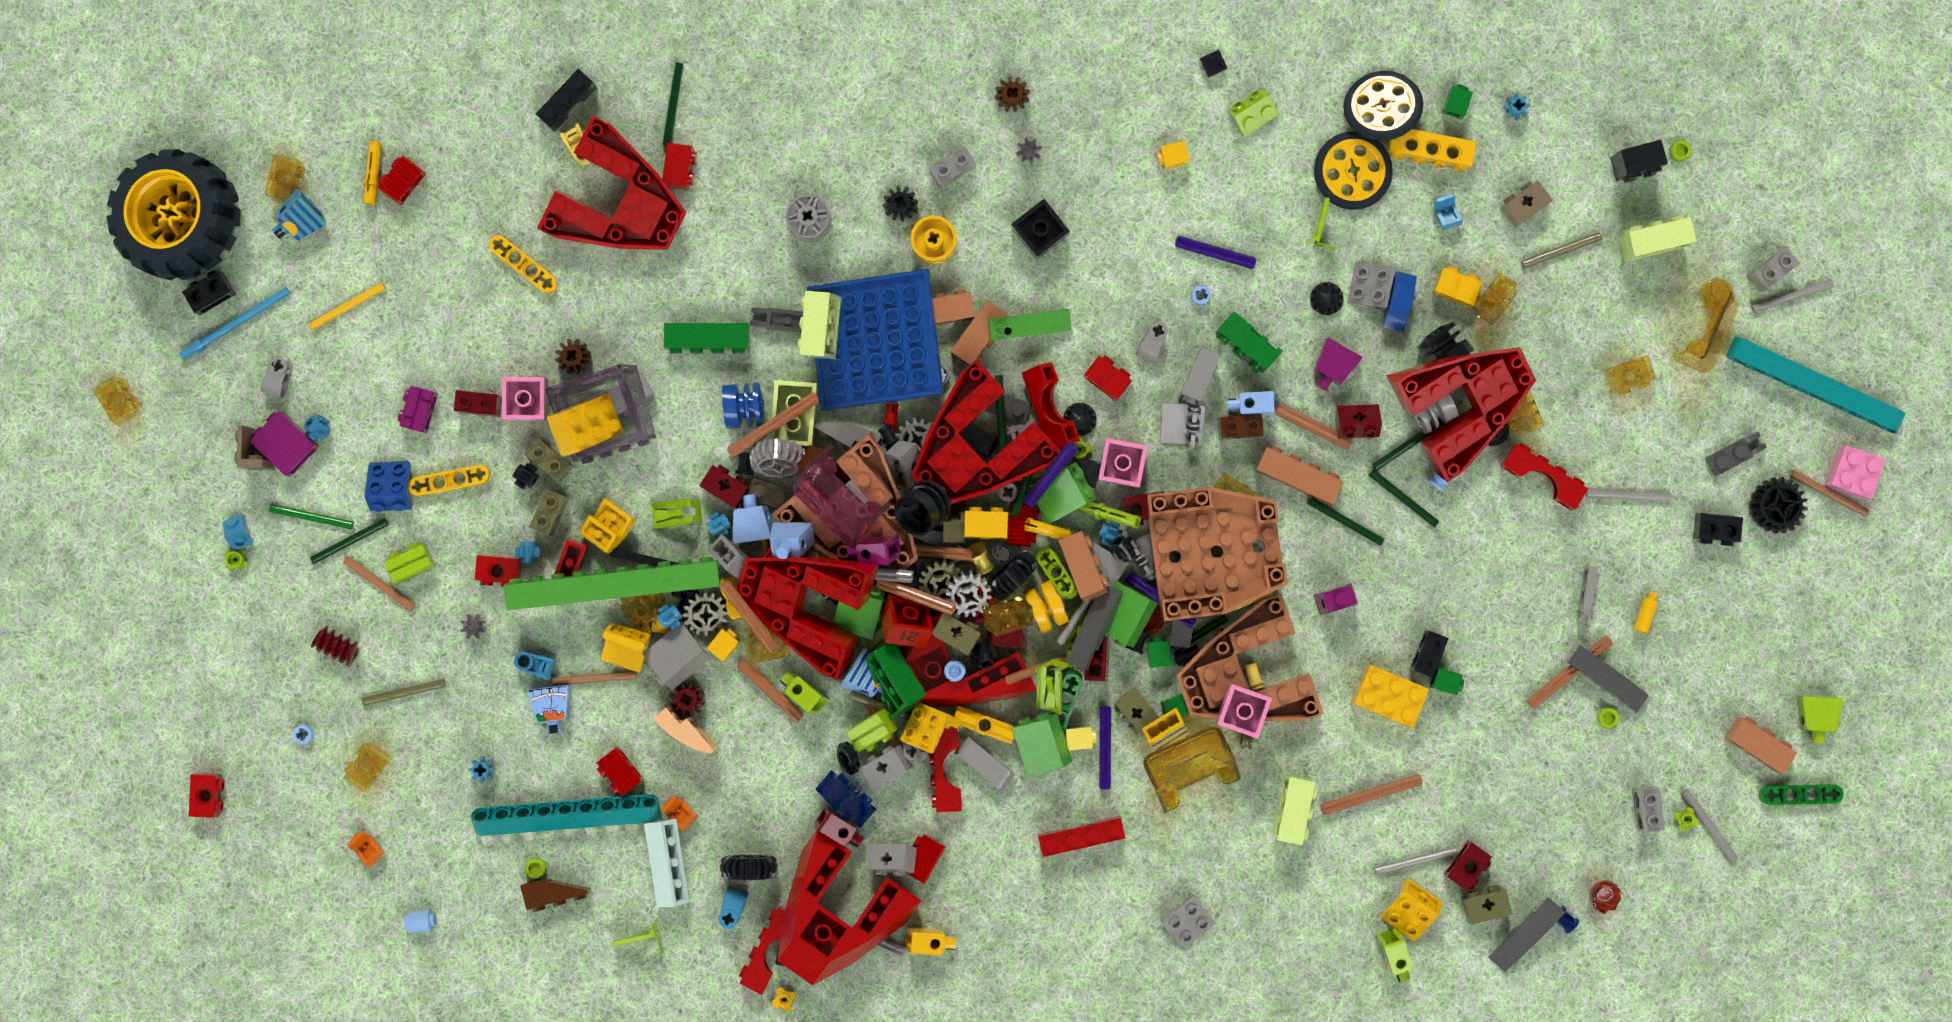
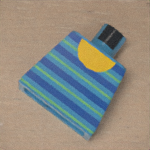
M297 188L276 210V219L279 224L272 231L279 239L289 233L295 240H300L327 224L323 213Z

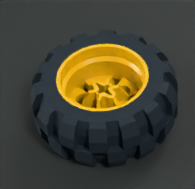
M163 149L159 151V155L151 152L135 160L137 166L133 169L125 168L116 179L120 184L116 192L110 191L107 206L112 208V215L106 216L109 234L116 237L113 243L123 258L129 260L132 266L162 279L172 280L179 278L186 280L201 275V269L210 271L222 261L221 253L225 249L231 251L237 239L232 234L235 226L240 227L241 209L234 205V203L239 201L233 183L227 180L226 173L214 163L192 152L185 153L180 149ZM174 187H177V196H175ZM155 205L158 206L157 209H156L157 212H154V211H153ZM162 232L157 240H155L154 236Z

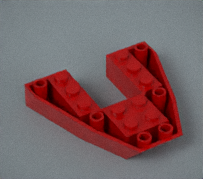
M592 115L574 154L630 182V185L613 218L557 190L554 192L537 229L554 238L612 248L668 250L687 212L661 176L616 129L597 115Z
M1521 347L1447 357L1386 375L1402 408L1413 417L1462 386L1472 407L1420 441L1436 474L1446 482L1452 480L1469 467L1510 420L1536 382Z
M976 359L960 374L931 425L911 477L917 483L922 480L937 482L945 489L951 504L985 495L1046 468L1061 451L1033 422L988 464L978 456L960 434L1003 396L1005 390Z
M818 556L787 557L785 559L778 557L745 558L737 591L754 614L770 631L818 672L838 680L848 670L858 635L802 610L808 587L859 610L869 600L879 565Z
M978 586L977 592L982 596V589ZM956 594V601L959 602L960 596ZM986 599L989 602V607L983 606V613L978 610L976 611V617L969 613L968 617L965 618L964 612L959 615L961 617L959 621L967 624L969 621L977 625L1000 613L993 599ZM936 610L931 615L933 630L943 612ZM960 626L957 628L952 627L953 636L961 633L962 628ZM931 635L925 648L904 645L901 649L904 660L912 668L914 676L923 686L926 696L919 703L929 707H956L958 705L963 706L1015 699L1037 690L1031 676L1011 684H1007L1005 680L1006 676L1027 669L1018 651L995 662L990 668L981 669L954 682L947 679L944 673L946 664L952 661V658L942 640Z
M819 830L814 832L801 851L783 915L777 959L778 962L812 986L853 964L905 925L922 902L887 877L853 927L846 924L819 905L818 902L852 854V851Z

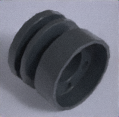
M1453 321L1435 329L1417 347L1421 351L1428 346L1430 350L1423 357L1427 358L1434 354L1436 358L1433 361L1447 357L1467 355L1474 349L1467 339L1459 342L1455 341V338L1461 331L1457 330L1453 334L1449 333V330L1456 325Z
M922 480L916 483L894 505V514L901 528L915 536H923L929 533L951 511L949 495L941 485L931 480Z

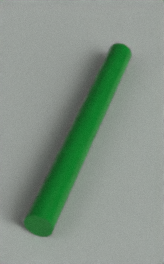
M271 504L269 509L271 513L353 529L354 521Z

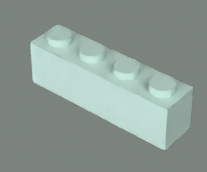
M677 819L645 823L644 828L657 908L674 907L689 903Z

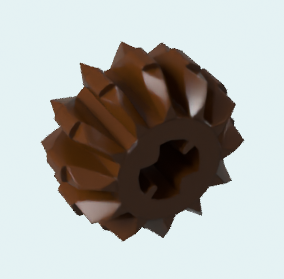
M1011 76L1008 77V83L1001 80L1000 84L1002 87H996L995 89L996 92L1000 93L995 95V100H1001L998 103L999 107H1003L1006 104V112L1009 111L1010 107H1013V112L1016 113L1017 105L1024 109L1025 105L1023 102H1029V98L1026 95L1030 94V90L1024 89L1027 86L1026 82H1022L1019 85V77L1015 79V82H1012ZM1009 91L1012 93L1016 91V98L1013 96L1009 98Z
M567 339L568 346L560 343V347L563 350H556L555 352L561 355V357L555 359L557 363H561L559 368L561 370L566 368V373L571 374L573 369L575 374H579V367L586 370L587 368L583 363H591L590 359L585 358V356L591 355V351H584L587 348V344L583 343L580 345L579 339H576L574 344L571 339ZM571 352L574 354L577 352L575 355L577 359L575 361L569 355Z

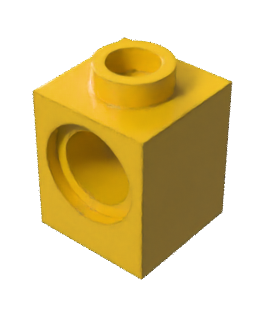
M1185 141L1161 146L1159 149L1160 153H1157L1158 163L1163 165L1164 170L1187 165L1190 162Z
M730 628L728 630L721 629L706 649L724 662L740 643L737 639L739 635Z

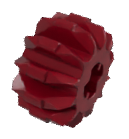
M682 682V690L677 686L674 690L678 694H670L671 698H676V701L670 702V705L677 704L678 707L674 709V712L677 713L682 709V717L686 716L687 710L690 717L694 716V710L698 713L701 712V708L697 704L705 705V701L699 700L700 697L705 696V693H697L701 689L700 685L693 690L694 682H690L688 688L686 683ZM686 693L688 696H692L693 700L690 701V705L687 702H683L682 698L685 697L684 694Z

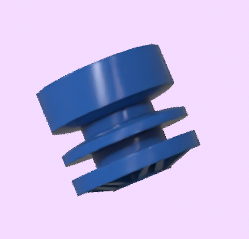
M759 382L753 383V392H750L748 383H745L743 393L739 392L737 384L722 386L723 415L726 429L741 428L742 418H746L748 427H752L753 417H755L756 426L763 425L765 404Z

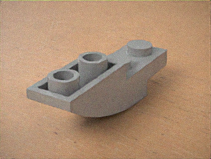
M836 422L816 423L814 426L818 430L816 434L825 439H828L830 436L836 440L835 445L844 450L847 447H853L855 442H859L871 432L858 426ZM873 432L876 441L879 445V442L881 441L882 437ZM879 445V447H880V449H881V451H882V453H883V455H884V458H885V453H886L888 450H886V448H884V447H882V446Z

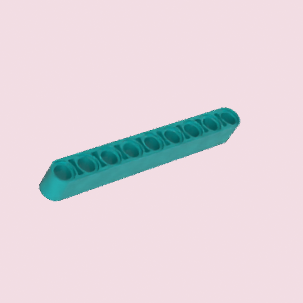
M1734 337L1726 354V357L1750 369L1752 368V370L1769 378L1771 377L1802 393L1809 394V396L1826 404L1828 403L1883 430L1886 428V431L1890 433H1898L1906 415L1905 412L1746 339Z
M654 794L483 807L477 808L471 813V820L477 835L490 836L649 823L659 820L662 814L658 797Z

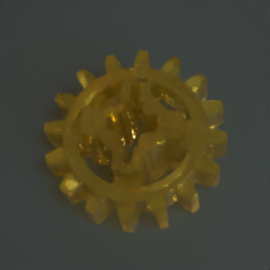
M664 593L634 596V600L631 603L630 601L633 596L620 598L621 602L624 603L620 605L621 610L624 611V617H629L630 623L636 620L637 626H640L642 622L649 626L650 620L656 623L655 617L660 614L658 609L665 605L663 603L667 602L666 597L662 596ZM639 598L642 601H644V603H647V608L645 607V605L643 606V604H640ZM656 601H657L656 608H655L654 610H652V609H653V605H655V604H656Z

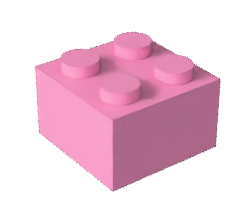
M502 377V420L548 421L546 417L549 410V379L545 377Z
M1106 438L1097 481L1140 488L1148 446Z
M1847 445L1837 447L1824 486L1862 500L1872 499L1886 459Z
M1229 683L1215 724L1258 739L1272 698Z

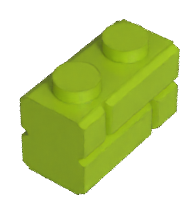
M415 542L408 545V550L402 553L398 550L388 555L389 559L385 560L384 564L394 584L402 583L436 567L426 544Z
M883 708L846 731L857 752L866 750L868 753L878 747L876 742L881 740L885 743L894 737L892 733L898 730V727L894 720L890 721L888 716L890 713L887 708Z

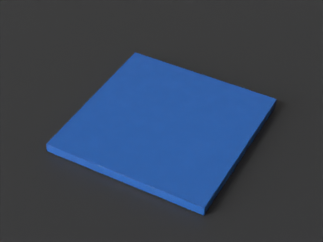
M929 269L807 287V291L828 292L841 297L836 359L815 358L821 411L944 395Z

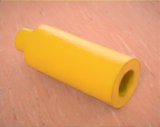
M1649 591L1648 597L1643 598L1633 627L1634 630L1648 634L1659 603L1656 601L1658 593Z

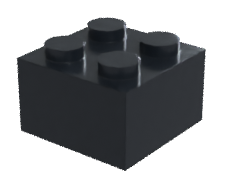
M1662 139L1622 149L1610 157L1616 181L1623 180L1624 183L1637 180L1636 178L1642 175L1644 178L1657 175L1658 172L1662 171V167L1668 164Z
M1042 199L1011 224V229L1036 261L1070 234V230L1045 199Z

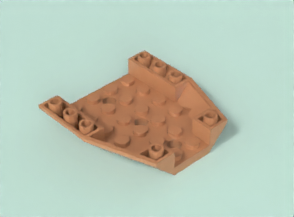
M1213 487L1147 495L1148 524L1157 592L1164 621L1227 614L1288 584L1285 563L1282 564L1277 528L1279 516L1276 500ZM1255 541L1263 543L1264 549L1262 552L1257 553L1253 550L1252 545ZM1213 546L1221 548V557L1215 558L1211 555V548ZM1176 551L1180 554V561L1178 563H1173L1169 560L1170 552Z

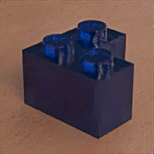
M831 770L815 790L836 812L861 828L876 810L871 803L873 799L865 792L860 794L861 791L854 784L851 783L849 785L850 779L843 773L838 775Z

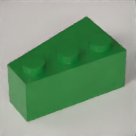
M1234 311L1216 330L1218 334L1217 339L1224 345L1228 343L1233 347L1232 352L1240 359L1244 357L1249 362L1248 366L1255 373L1266 371L1283 352L1279 347L1277 349L1268 342L1269 339L1266 336H1261L1254 330L1251 324Z
M888 643L873 651L866 658L875 684H880L884 694L881 696L883 702H887L891 711L888 714L890 721L910 711L926 696L923 686L918 682L912 668L906 663L900 649L895 644Z

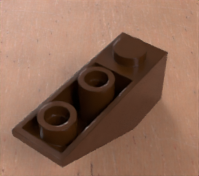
M547 878L520 885L526 910L533 909V912L546 909L545 905L552 903L554 907L566 903V899L574 898V901L587 898L586 894L591 892V889Z

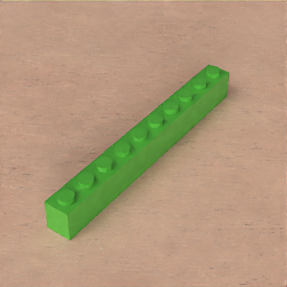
M709 556L701 557L699 562H692L691 559L679 560V564L672 565L670 561L658 562V566L649 567V564L636 565L637 569H628V566L615 567V571L607 572V568L595 569L592 574H586L585 571L572 572L573 576L564 577V573L552 574V578L543 579L542 575L532 576L530 581H522L521 578L509 579V583L503 585L506 610L720 587L717 559L713 560V557Z

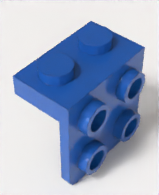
M376 462L369 464L364 497L370 511L412 510L413 504L408 492L411 472L410 462Z

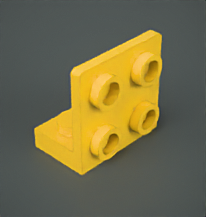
M611 621L604 630L602 637L606 640L601 660L639 673L642 670L645 659L643 653L648 648L651 634Z
M918 702L912 711L900 740L933 754L944 728L949 729L952 726L959 729L962 721Z
M1407 878L1402 885L1399 896L1383 912L1381 919L1412 941H1416L1439 916L1443 901Z

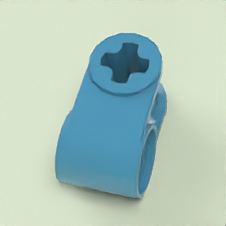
M528 651L518 653L514 658V664L517 669L547 680H551L552 677L550 675L553 665L557 663V659ZM523 655L528 656L530 659V664L527 667L520 664V658Z
M728 886L719 915V923L722 927L730 929L738 923L749 892ZM731 913L734 921L727 924V919L724 916Z

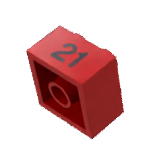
M888 594L880 611L885 643L925 648L933 633L929 607L900 596Z

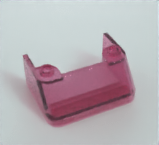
M829 444L807 464L793 485V492L844 544L853 547L882 518L892 504L887 502L882 508L877 502L867 501L864 504L835 475L837 472L836 462L833 458L827 456L833 448Z

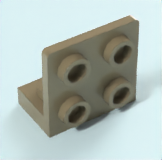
M238 425V430L235 432L237 451L234 454L237 468L275 471V466L266 457L254 455L255 447L249 441L253 438L252 433L255 431V428Z

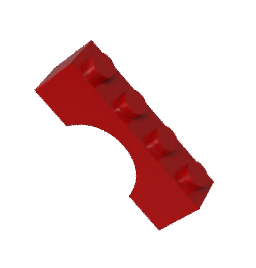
M1053 363L1040 364L1022 372L1024 383L1042 431L1059 449L1063 448L1068 442L1075 443L1080 441L1074 421L1063 418L1054 406L1053 392L1059 379Z
M1522 443L1520 445H1513L1500 467L1517 478L1530 471L1544 474L1553 485V500L1570 511L1576 510L1589 489L1584 486L1585 482L1577 477H1569L1566 475L1567 471L1559 466L1553 467L1548 464L1549 460L1544 456L1532 454L1528 446Z
M952 726L949 729L944 728L934 753H930V765H934L935 773L931 774V787L935 786L936 795H932V808H936V813L962 811L961 788L952 785L946 779L943 771V764L947 755L959 748L958 729Z
M1120 816L1098 820L1074 828L1038 834L1043 857L1126 838Z
M781 905L778 910L773 908L768 918L771 921L768 929L765 927L762 929L758 937L761 940L758 948L754 946L748 956L752 960L748 966H743L739 977L742 978L739 984L760 995L763 994L773 975L766 962V951L773 941L781 937L785 907Z

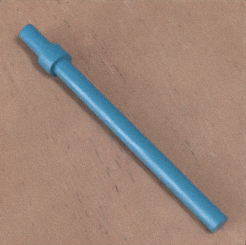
M287 287L283 288L206 337L198 338L192 342L191 346L179 353L180 357L185 360L196 352H202L206 349L207 345L290 295V291Z

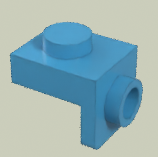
M1454 194L1442 195L1434 200V213L1442 231L1462 225L1463 219L1455 204L1456 197Z
M242 513L223 521L224 538L234 551L253 544V539L247 531L246 519Z

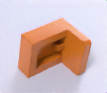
M676 795L668 799L661 809L663 814L669 816L670 819H677V826L684 832L699 817L683 799Z
M364 831L354 835L347 844L348 848L354 850L367 867H371L385 854L375 838Z

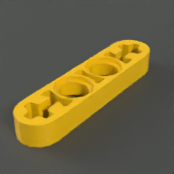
M496 235L490 239L489 248L495 255L544 293L550 294L556 291L558 282L553 275L503 236ZM503 240L502 245L506 249H509L510 246L512 247L507 251L505 257L502 256L505 254L504 251L499 248L495 250L496 245L494 243L496 241L501 242ZM515 252L521 255V260L517 264L510 262V256ZM531 265L537 267V273L533 277H529L526 274L527 267ZM542 272L545 273L542 275L544 279L548 281L552 279L551 284L553 286L551 288L546 287L544 289L545 284L540 280L537 283L535 282Z
M476 465L419 476L409 482V491L415 496H425L481 485L489 481L490 471L483 465ZM478 469H481L482 472L486 473V475L482 476L481 481L480 478L474 477L471 478L473 482L470 483V476L467 471L471 470L470 474H477ZM457 473L465 475V482L461 485L456 484L454 480ZM437 477H442L445 481L444 486L440 489L434 486V480ZM429 478V486L431 488V491H429V487L421 488V492H418V490L414 489V486L417 485V481H419L420 484H426L428 483L426 479Z

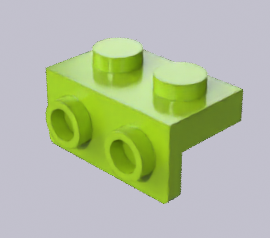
M1262 89L1252 92L1245 100L1236 102L1227 111L1233 117L1240 133L1244 137L1280 115L1270 94Z

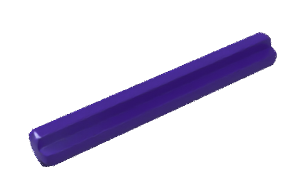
M1178 236L1175 242V246L1246 268L1253 269L1256 263L1255 257L1183 236Z
M1068 442L1033 486L1024 499L1027 506L1034 507L1071 460L1078 450L1075 443Z
M1129 573L1125 581L1146 597L1157 602V605L1160 606L1157 589L1136 574ZM1197 618L1180 619V621L1188 627H1192L1196 623Z
M1100 706L1099 788L1103 790L1111 788L1110 706Z

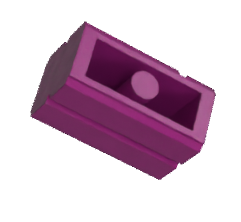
M410 386L409 390L406 389L403 401L406 402L404 410H400L397 419L400 422L399 426L427 434L438 393Z

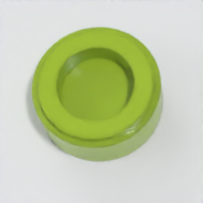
M1683 140L1676 141L1669 149L1670 157L1676 162L1687 160L1692 152L1690 144Z
M1602 708L1597 714V722L1601 727L1611 729L1618 724L1619 715L1613 708Z
M535 857L526 862L524 870L529 878L539 879L546 873L547 866L544 860Z

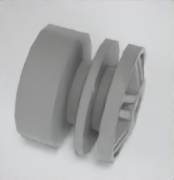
M803 194L789 203L786 210V222L791 233L798 240L805 243H815L822 240L829 233L832 218L826 203L821 198L812 194ZM811 213L813 219H807L805 221L804 215H809Z
M1448 394L1416 416L1409 415L1424 434H1428L1432 431V428L1437 429L1439 427L1437 417L1446 424L1458 417V411L1452 397Z

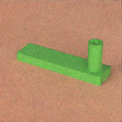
M1070 309L987 319L989 340L991 341L1071 330Z

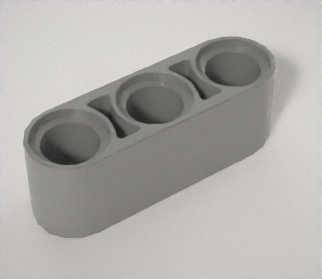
M969 736L955 751L960 758L1001 791L1015 776L1011 770L1007 769L1006 766L994 756H991L988 751Z

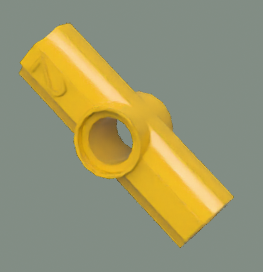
M958 705L954 718L962 721L960 726L1012 744L1015 737L1012 730L1013 725ZM983 719H987L991 723L990 728L986 731L979 728V722Z

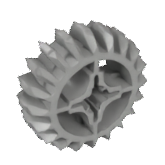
M771 438V440L764 439L763 441H758L757 444L753 445L749 456L751 468L755 472L760 473V475L775 478L782 477L783 479L785 477L791 478L793 475H799V473L803 472L798 467V464L805 454V449L802 448V445L796 444L795 441L790 442L789 439Z

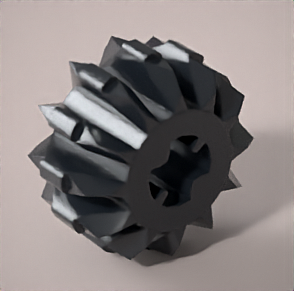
M897 186L896 193L889 189L891 197L884 195V200L887 203L883 204V208H889L886 211L887 216L894 213L892 216L893 221H896L899 215L901 222H904V215H907L909 219L912 218L909 211L917 212V208L912 205L918 204V200L912 199L915 196L914 192L907 195L908 187H905L903 192H901L900 186ZM899 199H902L905 206L897 208V203L895 202L897 200L900 202Z

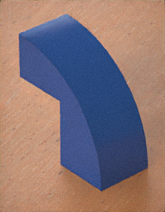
M1396 271L1388 308L1384 314V328L1404 332L1415 292V275Z

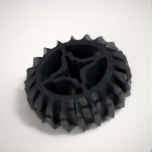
M1775 477L1770 478V482L1764 480L1762 481L1763 486H1756L1758 492H1752L1751 494L1756 500L1749 501V504L1755 505V508H1751L1749 511L1756 512L1757 514L1752 519H1760L1757 526L1762 527L1765 525L1764 530L1766 532L1771 529L1773 534H1777L1779 530L1781 533H1787V529L1793 531L1795 529L1794 525H1801V521L1798 518L1805 519L1806 517L1802 511L1808 510V507L1803 506V503L1808 500L1807 498H1801L1805 492L1803 490L1797 491L1800 485L1794 484L1792 486L1793 480L1788 479L1786 482L1784 477H1779L1778 480ZM1780 489L1786 491L1792 500H1787L1783 496V492H1780ZM1771 491L1770 501L1764 505L1765 497ZM1776 503H1787V505H1783L1781 508H1771ZM1793 506L1792 514L1786 520L1787 510ZM1765 511H1771L1778 522L1770 519Z
M1027 550L1021 551L1014 556L989 582L990 593L998 600L1007 598L1038 567L1036 557Z
M728 855L721 859L720 864L721 876L729 880L751 881L771 879L776 876L778 870L777 858L768 855Z

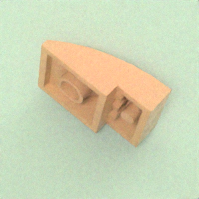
M672 706L666 707L653 718L669 735L691 748L710 754L718 749L692 717L683 720L678 713L674 712Z

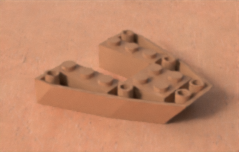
M872 431L836 461L878 511L870 520L849 537L845 538L820 507V504L824 501L809 484L805 485L773 513L779 522L812 523L815 539L812 547L833 559L858 562V558H848V546H856L864 538L899 535L901 556L891 564L879 565V568L905 570L918 560L912 534L901 528L896 520L894 505L900 498V495Z
M1277 594L1260 601L1210 640L1176 675L1190 716L1217 719L1229 683L1248 689L1236 654L1296 634L1282 594ZM1308 673L1254 691L1272 698L1265 721H1305L1324 714L1312 678Z

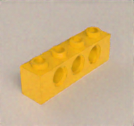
M1412 129L1401 137L1389 140L1387 152L1393 159L1403 160L1404 157L1411 158L1414 163L1424 164V161L1431 162L1434 167L1444 168L1446 165L1453 167L1455 171L1465 172V169L1468 170L1472 167L1477 142ZM1406 142H1413L1415 150H1408L1405 145ZM1426 146H1433L1436 151L1435 154H1429L1426 151ZM1447 150L1455 151L1456 158H1449Z

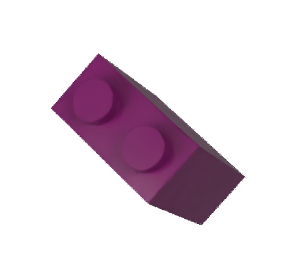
M273 412L266 419L267 423L252 433L253 438L249 442L281 473L291 477L319 446L311 438L307 437L305 432L284 412Z

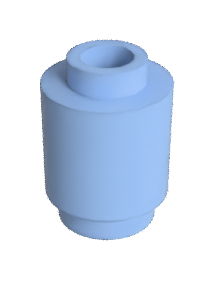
M431 910L409 912L408 915H404V929L406 932L411 933L432 931L434 926L437 925L436 914L432 913Z

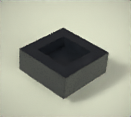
M1219 50L1199 59L1208 78L1228 69Z

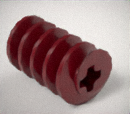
M326 625L315 636L311 648L316 646L318 652L324 650V655L328 656L331 654V658L334 660L339 657L341 664L346 661V666L350 667L359 653L357 648L358 642L356 641L350 645V637L342 641L343 634L341 633L338 637H335L336 630L334 629L327 633L328 626Z

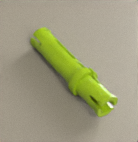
M1091 502L1079 509V512L1093 515L1096 519H1106L1133 527L1134 529H1137L1141 522L1140 516L1106 507V504L1103 503L1096 504Z

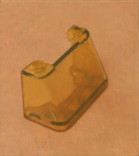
M1718 277L1702 283L1698 292L1705 298L1704 307L1713 311L1702 339L1690 341L1684 350H1674L1670 359L1700 373L1710 372L1715 367L1740 305L1731 284Z
M1216 726L1202 729L1149 753L1143 761L1144 768L1164 814L1178 807L1180 797L1177 791L1214 774L1223 784H1231L1241 779L1235 757L1222 731Z

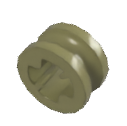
M1241 733V749L1248 747L1249 750H1252V736Z

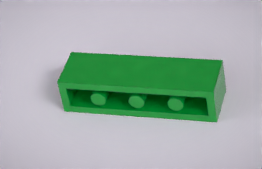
M664 323V349L669 350L670 354H682V350H690L691 354H703V350H711L712 354H724V350H732L733 354H744L745 350H750L749 323Z

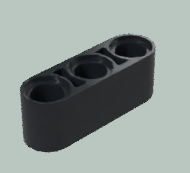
M973 424L960 434L973 450L988 458H991L998 445L997 437Z

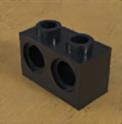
M213 270L208 272L204 279L199 282H191L186 286L187 289L182 291L195 314L201 316L236 295L226 275L221 271ZM217 281H220L221 287L219 290L215 291L214 284ZM202 292L203 298L197 302L196 295Z
M1696 513L1693 539H1700L1699 543L1712 544L1713 541H1721L1720 545L1733 546L1734 543L1741 542L1743 517ZM1706 523L1711 527V532L1708 535L1703 530ZM1727 525L1732 529V534L1729 537L1724 532Z
M1425 630L1410 669L1428 677H1434L1449 638L1430 630Z

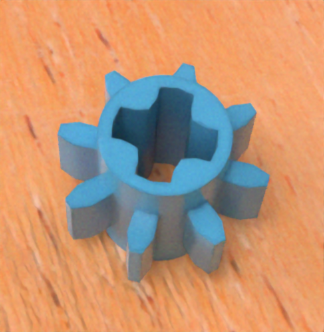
M1518 93L1514 95V99L1508 97L1506 102L1509 104L1503 107L1508 112L1507 118L1515 116V121L1520 118V114L1525 117L1528 114L1525 109L1531 106L1525 101L1527 96L1522 98L1519 97ZM1515 103L1521 107L1518 111L1516 107H1513Z
M319 414L316 417H309L304 424V429L307 430L305 435L316 442L318 439L324 440L331 431V427L328 426L330 421Z
M719 512L708 516L711 521L707 522L706 525L713 537L720 536L721 534L724 536L730 534L728 529L732 525L725 513L720 515Z
M1110 521L1109 524L1103 523L1098 537L1102 538V544L1110 547L1114 539L1122 536L1123 530L1119 529V523Z
M536 541L520 542V547H515V557L521 558V563H537V557H542V547H536Z
M665 604L658 609L660 614L656 617L664 629L670 626L673 630L681 624L679 620L683 616L674 604L670 607L668 604Z
M484 756L480 757V762L475 759L472 760L474 766L468 769V771L473 773L471 779L480 778V783L485 781V777L491 780L493 778L491 772L496 770V768L491 766L493 760L485 761ZM478 767L486 768V772L478 771Z

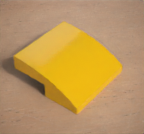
M604 498L595 515H588L579 533L604 552L610 554L626 537L637 519L609 499Z

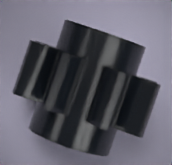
M528 463L525 466L520 464L512 476L516 479L514 484L522 489H525L526 486L532 488L539 477L535 473L537 468Z
M1119 536L1111 543L1113 548L1110 552L1117 561L1127 562L1136 554L1134 549L1137 548V545L1130 536L1127 538Z
M982 642L975 645L970 656L972 664L977 663L979 668L987 669L993 666L994 662H996L995 657L998 655L995 647L991 648L990 644Z

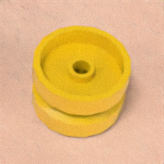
M931 215L923 217L915 224L911 231L910 241L913 252L919 260L926 264L938 265L945 263L954 254L957 236L954 227L948 220L941 216ZM932 238H936L937 243L933 244V242H930V240Z
M1050 580L1040 584V591L1043 595L1041 599L1034 588L1023 592L1042 634L1052 630L1049 616L1053 617L1058 626L1069 622L1064 611L1065 606Z

